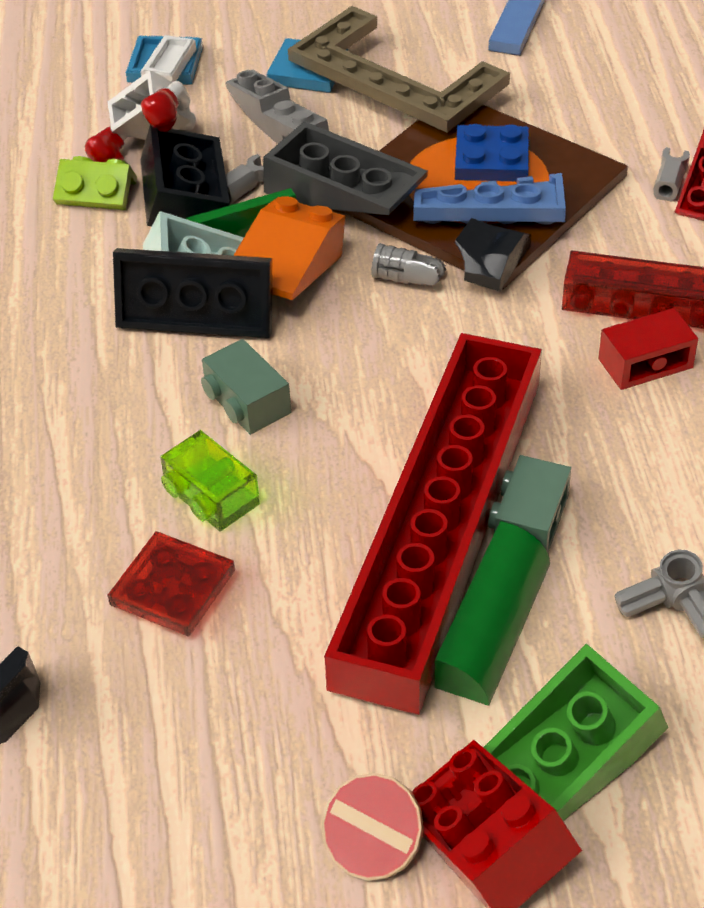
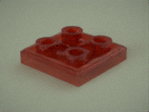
M155 531L108 593L109 605L189 637L235 572L234 560Z

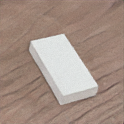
M164 35L140 71L141 77L148 71H153L171 82L177 81L196 51L195 40Z

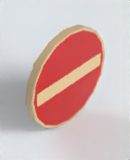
M378 773L356 775L338 786L326 804L322 819L323 842L332 861L348 875L367 881L390 878L405 869L419 851L424 832L422 811L412 791L396 778Z

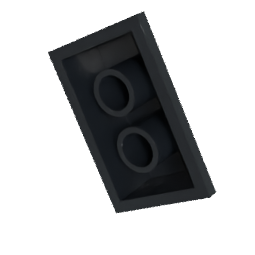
M151 125L149 126L140 158L147 226L152 227L159 211L186 219L230 205L220 137L177 129L162 132Z

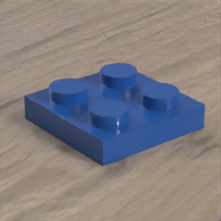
M457 125L455 180L517 181V178L528 177L529 127L516 125Z

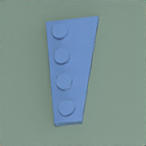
M562 173L549 174V181L534 183V179L530 176L517 178V185L500 186L496 181L481 182L473 190H467L462 184L414 190V221H423L428 224H437L442 221H460L467 224L471 218L479 221H498L501 224L536 222L542 225H549L554 222H565L566 206Z

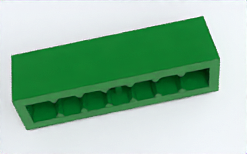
M499 522L435 658L436 689L488 706L490 705L550 566V559L546 549L536 537L526 530L507 522Z

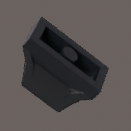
M471 218L455 240V244L464 259V281L500 292L530 248L531 234L493 226Z
M19 646L0 663V744L7 742L39 708L40 680L29 652Z

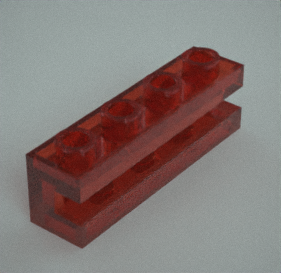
M571 250L564 279L562 310L634 320L675 308L689 327L704 329V267Z

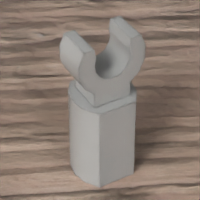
M666 147L663 150L661 166L653 188L656 199L666 201L676 199L684 172L688 168L689 151L685 150L682 157L676 158L670 155V148Z
M260 155L251 156L247 160V165L241 164L226 174L230 204L254 189L257 182L264 181L263 166H261Z

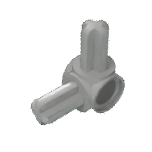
M679 549L669 552L660 561V566L651 570V578L618 591L615 594L617 607L625 617L633 616L664 603L667 608L674 607L678 611H685L699 636L704 638L703 565L700 558L691 551ZM686 578L688 580L676 581L675 579Z

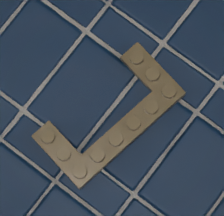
M354 6L349 7L288 48L289 61L445 132L454 128L510 83V72L482 61L442 92H439L346 51L347 48L377 28V16Z

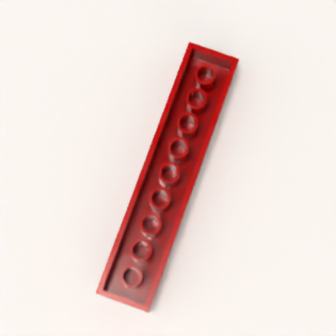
M465 333L460 334L324 655L327 691L420 715L435 673V658L457 613L488 527L492 505L498 500L504 475L510 467L539 387L542 349Z

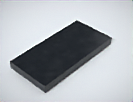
M116 248L113 251L116 328L270 338L272 335V258Z

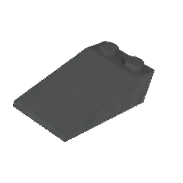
M305 121L263 157L264 193L271 194L291 188L296 195L298 203L309 206H326L335 210L389 215L428 175V171Z

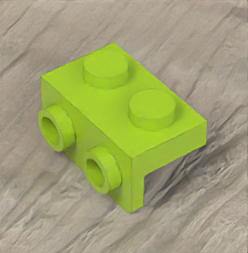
M75 156L72 160L60 159L53 200L58 205L126 210L130 184H136L137 176L128 163L118 159H109L107 162H95L83 156Z

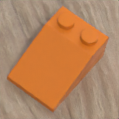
M289 196L277 197L260 210L233 256L272 258V295L293 301L342 257L346 216L334 213L332 209L326 206L305 205L298 203L297 199Z

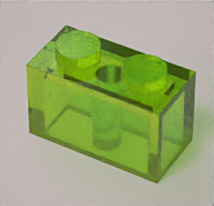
M199 430L160 456L163 471L161 481L165 490L172 497L182 499L190 506L191 511L200 521H208L219 532L260 504L257 475L202 430Z

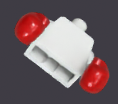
M148 71L108 101L111 127L105 128L86 141L85 152L87 156L95 162H107L109 159L123 161L124 156L119 150L124 146V140L127 137L146 140L150 125L162 132H167L170 129L190 132L195 126L196 116L193 112H190L189 105L191 99L184 85L179 81L171 82L153 71Z

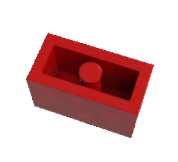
M671 308L602 329L598 359L620 390L692 369L694 367L698 337L676 309Z

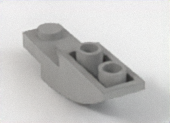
M255 70L242 71L237 74L236 78L225 82L228 91L244 113L257 127L278 144L304 121L329 131L326 118L291 101L288 87Z

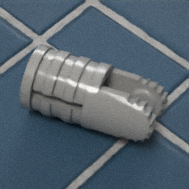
M379 243L374 253L371 274L374 278L393 280L398 283L403 282L408 285L414 283L432 286L436 285L445 274L446 265L441 259L418 254L415 250L396 248L395 246H386Z

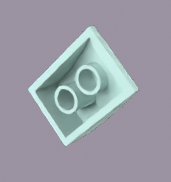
M159 211L143 243V250L233 256L244 238Z

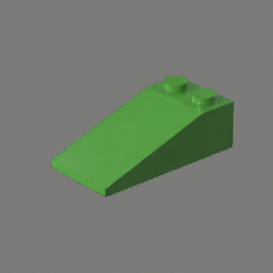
M586 643L483 748L549 803L564 821L634 764L669 727L661 708Z

